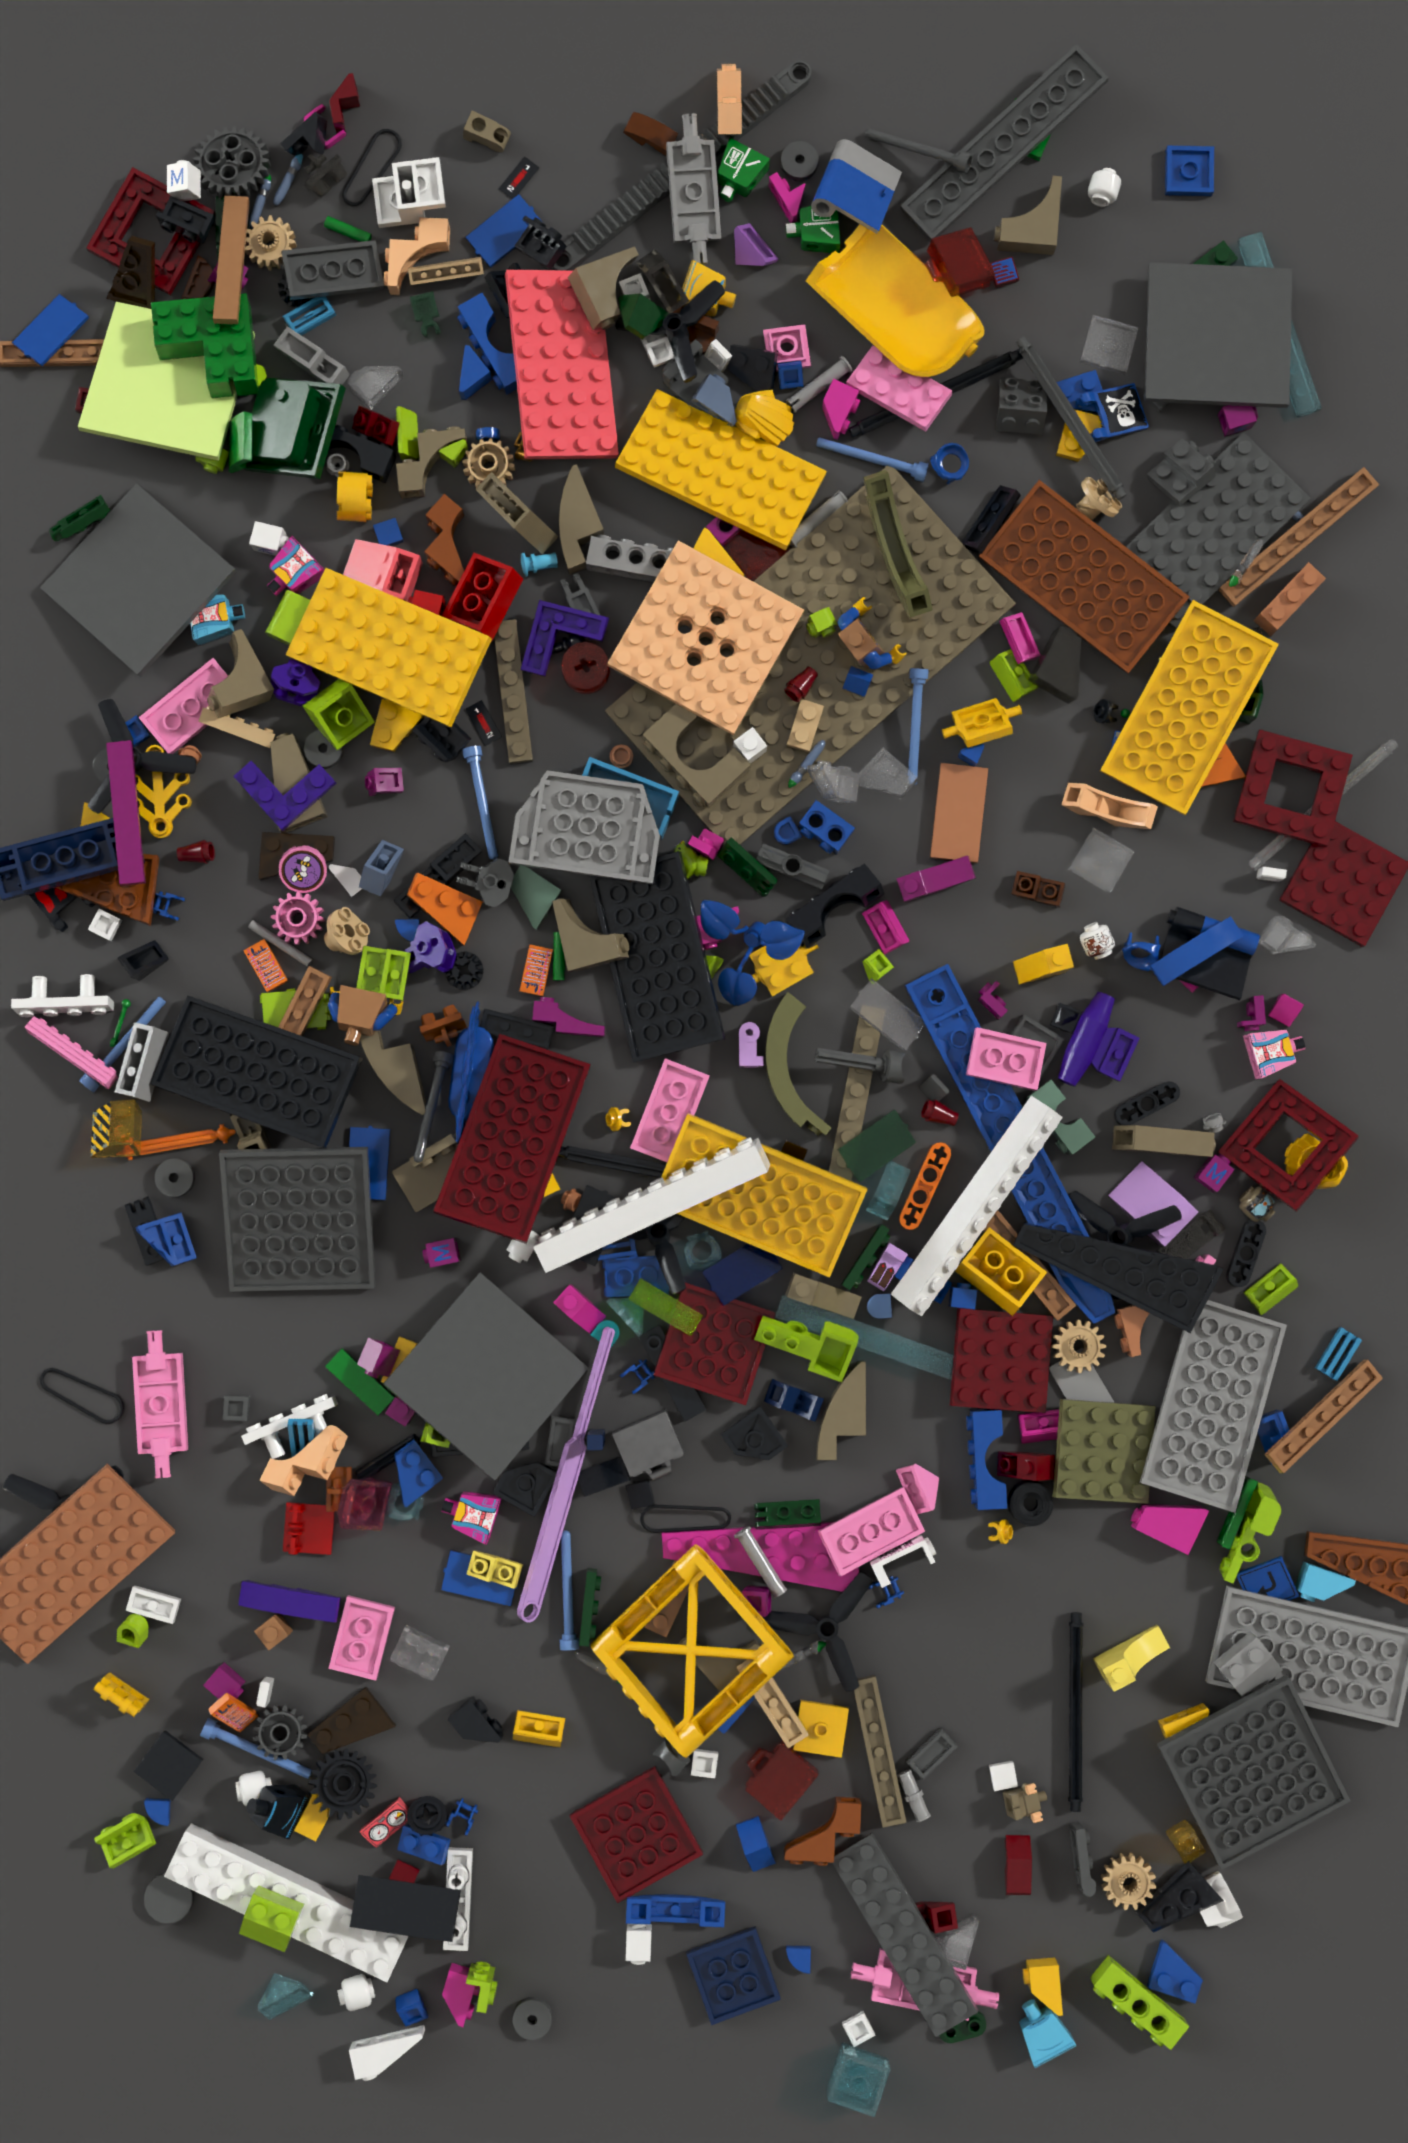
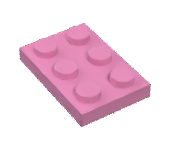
M976 1027L974 1029L966 1075L1037 1091L1046 1043Z
M348 1595L328 1669L376 1681L395 1607Z

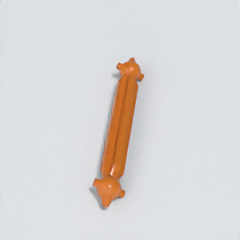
M220 1124V1128L217 1131L207 1129L143 1140L135 1145L129 1143L128 1140L124 1141L125 1144L116 1151V1154L123 1155L128 1160H132V1156L135 1153L146 1155L209 1144L217 1139L225 1144L228 1143L227 1140L230 1136L236 1134V1131L225 1127L224 1124Z

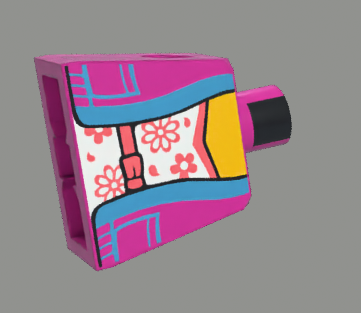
M291 536L270 563L269 568L276 577L266 586L275 596L279 595L286 587L290 591L299 594L318 582L324 569Z
M463 1492L459 1502L445 1498L441 1512L454 1516L452 1528L487 1545L502 1499L496 1495Z

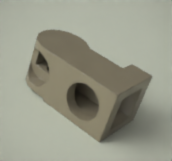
M473 110L463 129V139L470 142L476 141L496 152L504 151L511 136V132L506 127Z

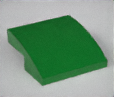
M244 411L233 417L230 421L229 473L245 469L246 463L252 461V413Z

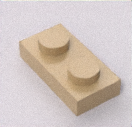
M801 699L787 746L810 752L824 709L823 705Z

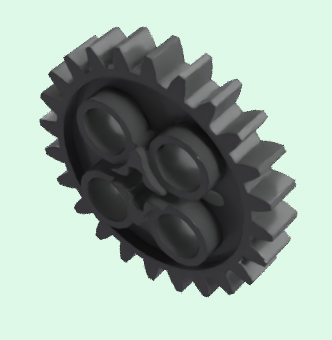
M225 126L223 133L214 130V137L207 134V143L204 141L199 142L202 149H195L197 156L193 157L194 166L201 171L203 189H209L211 195L217 192L218 197L221 199L224 194H227V196H233V194L241 196V193L244 192L247 196H250L249 189L252 188L258 191L256 184L264 185L263 177H269L267 169L271 168L269 162L271 158L266 143L262 142L260 136L256 137L253 130L247 134L245 127L238 132L236 126H233L232 131L228 132Z

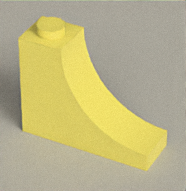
M1155 1625L1094 1657L1093 1660L1104 1681L1115 1692L1136 1681L1135 1676L1137 1672L1147 1662L1170 1647L1160 1627Z

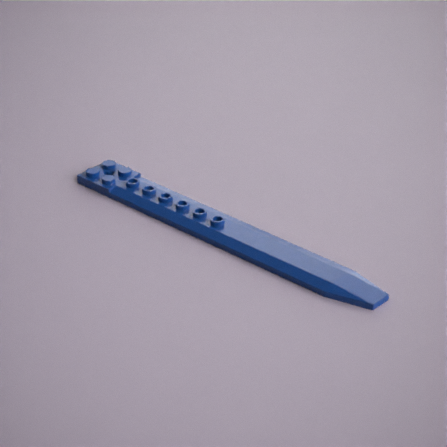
M946 964L905 985V988L990 1152H992L1023 1107L1011 1085L966 1075L974 1029L976 1027L981 1028L949 964ZM933 990L937 992L942 991L944 995L941 997L942 1002L932 1001ZM1042 1147L1011 1190L1023 1216L1029 1224L1089 1237L1049 1157ZM1048 1263L1059 1285L1093 1324L1115 1313L1110 1293Z

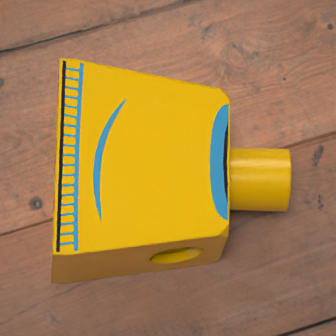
M692 260L678 299V305L684 307L714 280L719 282L725 289L726 278ZM725 291L724 295L705 315L716 316L719 305L733 308L736 294Z

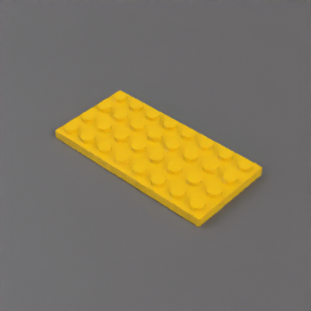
M657 389L618 457L615 468L783 550H787L827 471L760 438L747 435L737 427H731L727 425V422L715 418L702 410L700 411Z
M325 568L286 652V656L448 727H452L492 638Z
M1192 600L1100 772L1185 816L1279 644Z
M688 1113L661 1177L665 1181L672 1176L671 1173L683 1167L689 1170L694 1166L693 1163L707 1157L708 1160H711L716 1156L715 1153L724 1148L735 1149L738 1146V1142L747 1137ZM761 1144L770 1162L767 1173L677 1213L830 1278L868 1188Z

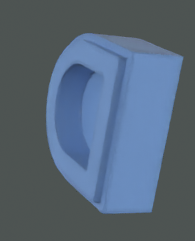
M875 1294L871 1296L867 1302L869 1314L878 1319L892 1318L891 1294Z

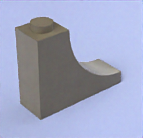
M1052 176L1046 197L1032 211L1017 217L1002 218L1000 226H995L994 241L998 242V251L1054 254L1057 246L1062 176Z
M635 246L579 266L569 275L570 284L592 330L602 327V330L612 327L615 324L614 320L621 314L616 300V282L620 271L631 265L639 256Z
M492 472L475 489L541 554H544L558 538Z
M242 629L234 631L229 642L234 656L233 671L222 682L211 687L207 698L210 709L216 712L218 718L270 701L274 692L270 680Z
M569 899L552 901L568 971H581L629 958V943L624 934L604 935L597 933L581 922L574 912Z
M794 1272L785 1293L788 1298L854 1319L862 1297Z
M687 1635L680 1640V1645H686ZM755 1639L739 1649L757 1650L764 1642L759 1644ZM696 1656V1665L717 1690L721 1692L740 1674L737 1666L748 1659Z

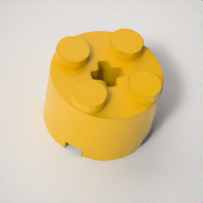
M339 471L337 481V504L339 511H337V520L357 522L372 520L371 499H368V497L373 496L372 475H368V473Z

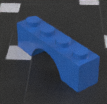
M480 293L457 306L460 314L457 316V319L463 329L468 328L471 333L469 339L475 350L478 348L483 354L480 357L482 362L488 369L491 368L495 374L492 378L499 390L503 388L506 395L517 390L514 354L500 352L490 344L488 336L496 319L483 293Z
M970 1410V1416H966L967 1431L971 1430V1440H968L967 1446L968 1454L972 1455L973 1465H969L970 1480L974 1479V1489H970L971 1504H975L978 1510L1007 1509L1006 1484L992 1477L985 1464V1454L988 1446L993 1440L1003 1435L1002 1410Z

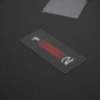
M524 157L500 186L499 190L513 199L520 193L539 167Z
M482 700L466 708L485 746L502 737Z

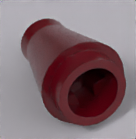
M807 666L804 671L786 683L784 692L795 702L805 699L814 680L818 677V673L813 668Z
M206 840L177 848V858L180 862L208 864L215 857L212 842H207Z
M927 1099L921 1111V1117L925 1118V1121L955 1126L959 1113L952 1111L936 1099Z

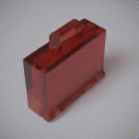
M971 227L932 238L927 249L931 258L926 262L925 266L934 282L943 281L951 297L981 288L985 289L990 286V281L992 282L995 272Z
M784 1741L776 1745L773 1753L763 1748H758L747 1762L754 1776H751L745 1783V1790L779 1820L786 1816L819 1775V1771L793 1750L792 1747L787 1748ZM766 1756L768 1759L758 1770L756 1766Z

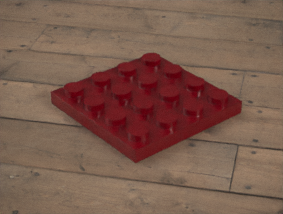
M1335 821L1329 845L1323 847L1310 843L1279 901L1359 946L1364 947L1407 872L1408 861Z
M685 1283L686 1289L679 1294L653 1375L746 1405L766 1345L754 1340L762 1316L774 1319L776 1313Z
M957 1308L950 1405L1046 1413L1053 1316L1015 1313L1012 1316L1008 1312Z
M656 1765L570 1814L572 1822L617 1904L703 1855L700 1845Z

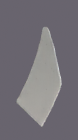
M329 865L330 871L351 897L362 889L359 888L361 875L355 868Z

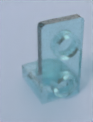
M891 1160L888 1161L876 1192L871 1198L866 1211L888 1221L899 1201L910 1174V1169Z

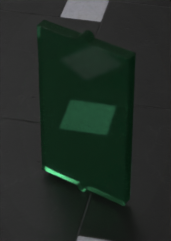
M894 1109L837 1150L846 1162V1168H850L857 1181L861 1182L915 1144L916 1141L907 1129L908 1124L902 1121Z

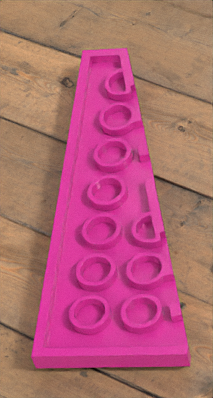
M822 1522L821 1526L756 1529V1527H751L750 1529L782 1581L843 1592L859 1573L858 1567L843 1576H839L818 1531L834 1522ZM745 1527L662 1533L663 1558L678 1561L694 1544H697L720 1569L761 1576L738 1538H734V1535Z

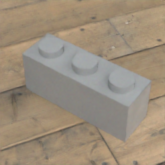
M134 1022L115 1093L148 1102L151 1101L155 1086L150 1083L165 1050L170 1032Z

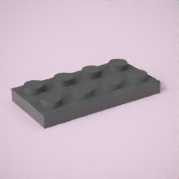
M376 240L281 251L290 300L384 290Z

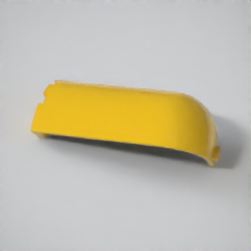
M859 224L844 242L846 245L845 249L840 253L834 251L827 258L818 262L805 280L893 364L914 376L930 377L947 371L965 356L971 357L978 348L976 344L984 336V327L972 308L883 225H881L879 232L876 234Z

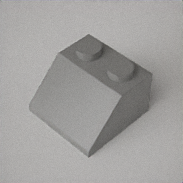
M1251 1631L1213 1662L1242 1698L1262 1688L1283 1671L1274 1657Z

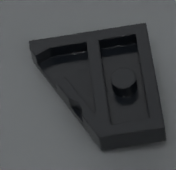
M735 344L730 345L732 357L728 363V370L756 392L774 390L778 352Z

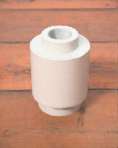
M531 1231L527 1244L511 1240L506 1249L510 1252L508 1257L518 1263H521L522 1260L528 1261L534 1251L533 1246L537 1242L539 1234Z

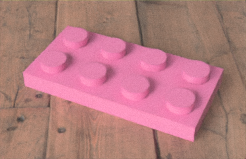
M873 345L846 381V385L859 390V394L925 432L952 396V390L929 377L914 376L899 369Z
M212 658L142 714L139 719L166 752L174 754L208 726L198 722L202 709L209 706L207 698L211 687L222 682L228 675L216 660Z
M664 1059L630 1148L668 1162L687 1114L695 1116L710 1075Z
M904 1487L883 1496L818 1531L839 1576L845 1575L925 1532Z

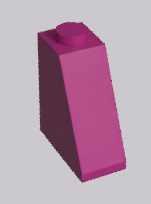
M1141 1504L1140 1508H1136L1131 1516V1526L1189 1555L1209 1511L1201 1506Z

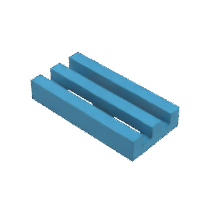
M326 296L309 300L285 314L283 318L289 328L302 336L336 316V313ZM324 302V305L320 306L319 308H317V309H315V310H313V311L308 312L307 314H305L303 317H301L300 319L296 320L295 322H293V323L291 322V320H293L294 318L300 316L301 314L305 313L306 311H308V310L312 309L313 307L317 306L318 304Z
M1339 1327L1316 1364L1315 1369L1338 1381L1362 1340L1344 1328ZM1342 1335L1346 1336L1330 1364L1325 1369L1323 1366ZM1352 1340L1353 1342L1350 1345L1349 1349L1345 1353L1335 1372L1332 1373V1370L1334 1369L1335 1365L1339 1361L1349 1342Z
M313 1419L288 1420L291 1457H294L306 1446L303 1425H307L309 1443L315 1438ZM295 1425L298 1427L300 1449L297 1447Z

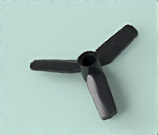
M716 280L712 281L681 309L680 313L667 315L663 320V325L650 333L651 335L667 334L677 366L685 383L691 382L697 377L687 327L696 324L724 295V287ZM620 317L616 321V329L628 331L624 327L623 318Z
M113 699L101 701L98 706L112 742L131 740L133 745L134 739ZM133 747V754L137 756L134 762L135 772L139 771L142 767L151 772L194 774L196 771V759L193 757L155 751L141 754ZM109 774L88 803V807L97 814H100L112 800Z
M1074 1191L1069 1195L1079 1216L1099 1232L1107 1234L1108 1241L1123 1245L1131 1243L1135 1237L1149 1235L1182 1218L1177 1206L1172 1205L1133 1219L1130 1224L1125 1222L1117 1224L1113 1215L1080 1192ZM1118 1230L1125 1234V1241L1118 1238ZM1111 1294L1112 1298L1116 1300H1121L1120 1298Z
M679 1214L672 1215L624 1237L634 1240L648 1238L650 1243L656 1247V1258L673 1295L680 1294L686 1289L674 1247L669 1243V1231L677 1228L686 1218ZM656 1230L664 1231V1234L659 1238L652 1236Z
M114 1465L111 1467L122 1478L124 1477L122 1470L118 1466ZM10 1474L3 1485V1489L43 1510H52V1512L71 1496L64 1495L60 1498L54 1490L15 1474Z
M863 1572L858 1573L831 1606L830 1614L821 1617L819 1620L810 1614L771 1611L766 1617H763L770 1627L775 1630L807 1636L817 1633L821 1639L826 1640V1651L846 1692L854 1691L859 1687V1682L845 1643L837 1634L839 1629L838 1623L849 1617L871 1585L872 1579ZM831 1622L835 1630L831 1634H825L821 1630L822 1623Z

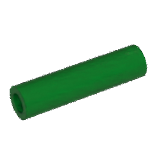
M327 216L325 220V228L359 242L371 241L372 239L371 233L330 216Z
M554 932L553 981H565V956L559 932Z

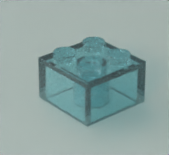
M842 2042L826 2088L827 2100L875 2117L891 2070L889 2059Z

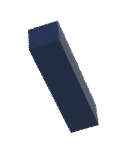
M590 1429L587 1434V1450H603L605 1446V1429Z

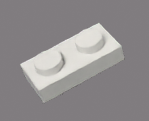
M133 1586L126 1611L173 1624L181 1598Z

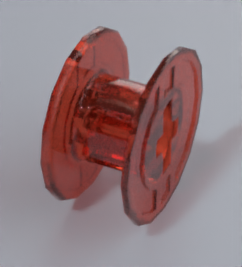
M582 642L573 645L566 651L561 666L564 680L571 689L578 693L591 694L604 687L610 674V668L607 666L608 657L604 650L596 644ZM587 664L590 671L585 672L582 669V665Z

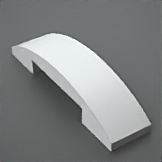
M641 273L619 281L623 295L640 293L650 300L649 292ZM649 334L643 340L640 339L654 368L675 360L671 344L665 334Z

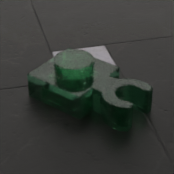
M434 292L411 296L410 300L416 322L423 321L421 326L423 336L425 338L428 337L427 328L431 326L435 328L437 335L440 334V328L433 320V318L440 317Z

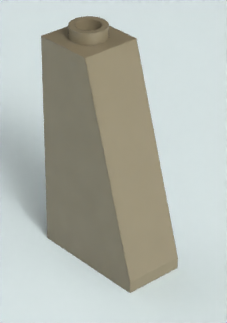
M289 733L280 734L275 737V741L270 742L274 786L283 796L310 773L297 738L294 734L289 735ZM321 798L284 831L278 827L281 833H289L327 818L328 816Z
M1139 1125L1114 1126L1112 1150L1213 1157L1216 1147L1215 1133Z

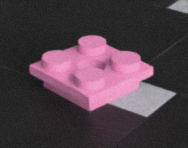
M805 324L763 330L765 350L778 352L777 364L801 361L802 368L811 367ZM787 342L792 344L794 348L790 352H784L780 346Z

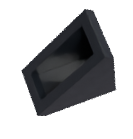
M156 940L119 956L118 960L131 978L141 981L166 963L169 958Z

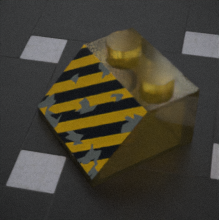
M136 1100L110 1101L93 1112L91 1158L140 1155L142 1110Z

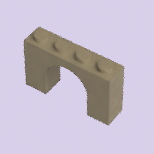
M675 704L642 734L645 741L643 746L651 754L655 752L661 758L659 762L668 772L672 769L677 775L676 780L684 789L689 787L693 791L692 797L699 805L705 804L710 808L750 770L751 764L734 747L716 765L709 769L695 770L687 767L678 757L676 751L677 744L682 735L701 717Z

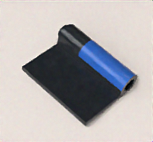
M1176 907L1175 910L1171 909L1166 920L1169 928L1161 958L1221 921L1180 907ZM1239 928L1244 936L1243 938L1222 949L1176 979L1240 1001L1250 959L1256 951L1260 935Z

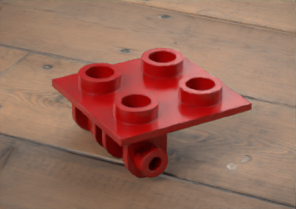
M286 1502L283 1552L293 1555L298 1553L331 1555L335 1511L326 1512V1505Z

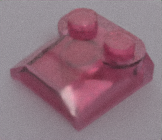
M374 1478L351 1479L343 1488L337 1512L340 1527L343 1529L382 1531L392 1483Z

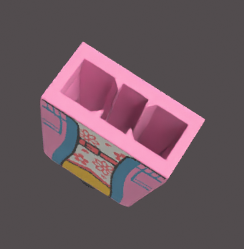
M1287 1030L1250 1033L1243 1036L1255 1080L1264 1078L1296 1063L1294 1053L1305 1050V1042L1302 1036L1290 1039Z

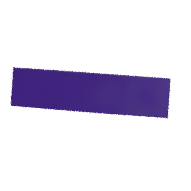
M245 1580L241 1584L238 1605L288 1616L337 1622L341 1597L302 1588L293 1589L275 1584L266 1585Z

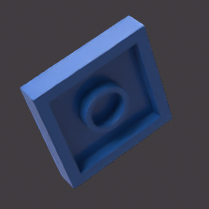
M1167 145L1165 149V195L1212 196L1214 193V146Z

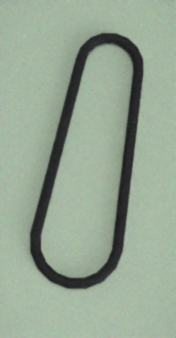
M382 129L373 136L343 190V199L348 205L358 206L362 204L373 189L372 183L358 202L352 203L346 198V192L376 138L382 133L389 132L395 135L398 140L396 151L376 178L382 177L400 152L402 146L401 138L394 130Z
M48 1368L41 1374L40 1384L43 1389L105 1424H111L118 1421L122 1416L124 1405L121 1398L116 1394L56 1368ZM53 1371L114 1397L120 1404L118 1416L112 1420H104L45 1386L44 1376L46 1373Z
M655 1504L646 1507L642 1511L640 1522L645 1530L653 1533L713 1530L727 1527L731 1522V1514L722 1507ZM653 1508L723 1511L728 1517L727 1522L719 1526L651 1529L644 1523L645 1513Z

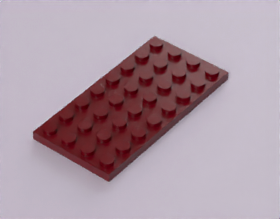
M499 1034L433 1212L527 1244L591 1064Z

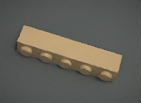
M476 257L408 268L410 284L415 285L484 274L482 258Z
M209 706L207 708L203 707L198 721L271 748L270 742L274 740L276 735L273 734L274 730L266 727L262 730L258 728V724L250 722V725L244 723L245 720L239 717L233 719L230 718V715L218 718L216 712L212 711Z

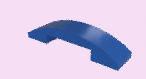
M1230 916L1152 964L1150 968L1161 985L1165 986L1244 936Z
M669 1894L627 1897L626 1924L675 1922L699 1923L701 1927H724L725 1901Z

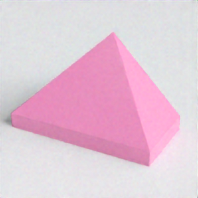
M917 1464L896 1469L902 1487L905 1488L916 1513L921 1514L934 1510L939 1477Z

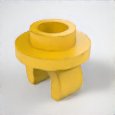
M611 1107L605 1117L607 1126L612 1131H619L620 1128L630 1126L631 1122L622 1121V1115L629 1113V1109L619 1110L617 1107Z
M1002 1519L1000 1522L994 1521L988 1524V1527H995L997 1529V1535L988 1536L990 1541L999 1540L1001 1544H1007L1009 1539H1012L1013 1527L1009 1524L1008 1520Z

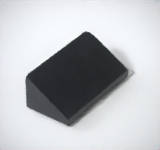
M620 1456L581 1470L578 1479L585 1497L630 1481V1476Z

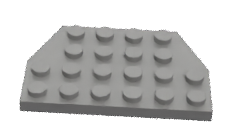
M547 770L522 808L516 813L509 864L653 884L660 834L643 784Z

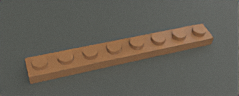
M1363 467L1245 566L1247 571L1243 575L1236 573L1234 576L1239 578L1236 586L1230 587L1229 579L1218 590L1234 608L1379 486L1378 482Z

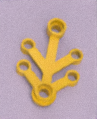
M151 745L145 751L166 753L158 745ZM152 772L153 791L143 783L139 775L135 774V777L138 778L137 790L154 804L155 815L146 809L143 801L138 798L140 803L139 814L149 822V831L154 837L160 839L168 837L173 830L172 821L183 809H188L191 806V798L186 794H179L176 797V803L165 813L167 801L181 786H185L190 782L189 774H185V781L179 782L178 778L181 774L175 773L174 779L164 789L163 772ZM184 797L187 798V804L180 805V800ZM160 823L165 824V829L162 831L158 830Z

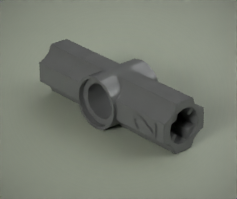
M764 843L756 859L762 866L820 890H822L830 871L803 860L798 855L788 854ZM790 861H795L799 865V870L789 872L786 869V864Z

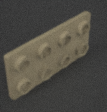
M456 1133L450 1134L426 1148L422 1162H415L413 1156L409 1158L410 1161L392 1171L415 1212H419L437 1201L458 1146Z

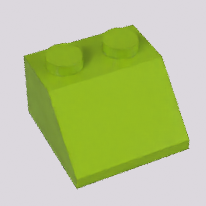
M340 679L303 705L314 725L336 750L375 723L352 684Z
M258 1885L243 1917L239 1934L285 1952L304 1904Z

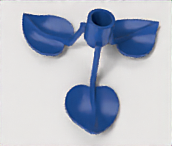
M703 900L701 902V924L704 931L710 937L722 940L726 939L730 932L734 935L744 932V941L749 948L737 971L732 968H725L718 978V987L724 999L734 1006L742 1005L749 1002L757 991L755 979L748 973H741L752 950L761 944L766 946L767 954L771 958L776 960L787 959L800 947L805 931L780 921H771L766 925L762 922H754L750 927L745 925L743 928L736 930L735 928L739 925L740 919L732 908L716 901Z

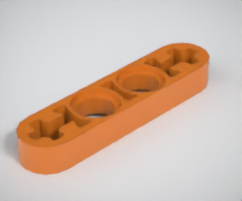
M939 1142L930 1147L899 1214V1223L903 1228L912 1230L921 1223L951 1157V1149L947 1144ZM943 1147L946 1157H941L937 1163L942 1164L941 1169L935 1165L928 1164L929 1159L934 1162L936 1154L933 1153L934 1149ZM927 1168L934 1169L937 1174L933 1182H927L923 1178V1172ZM917 1190H923L926 1193V1201L922 1204H917L913 1200V1194ZM911 1203L914 1207L922 1208L921 1213L916 1210L913 1215L916 1222L910 1223L907 1226L906 1220L903 1217L905 1214L909 1215L912 1211V1208H908V1204Z

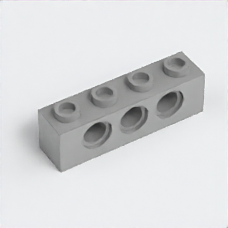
M601 534L597 535V537L591 536L586 568L589 571L654 583L662 568H656L653 563L656 560L666 562L673 548H667V550L658 549L657 545L645 543L644 546L637 545L629 539L616 541L611 540V537ZM610 551H616L619 553V556L611 560L607 558V554ZM634 555H639L643 559L638 564L630 562V558Z

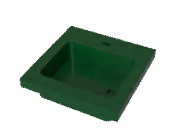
M266 377L259 386L252 410V461L246 463L244 470L320 479L346 388L341 384Z

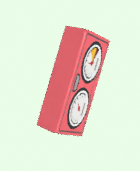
M399 1796L365 1824L359 1832L377 1848L408 1822V1806Z

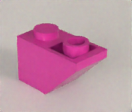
M834 378L823 399L822 409L833 439L838 440L841 433L846 434L851 422L848 418L851 412L856 413L861 400L858 399L859 390Z
M451 1963L442 1996L458 2026L463 2027L466 2019L471 2020L475 2007L474 2004H470L473 1995L478 1996L480 1986L466 1984L470 1968Z

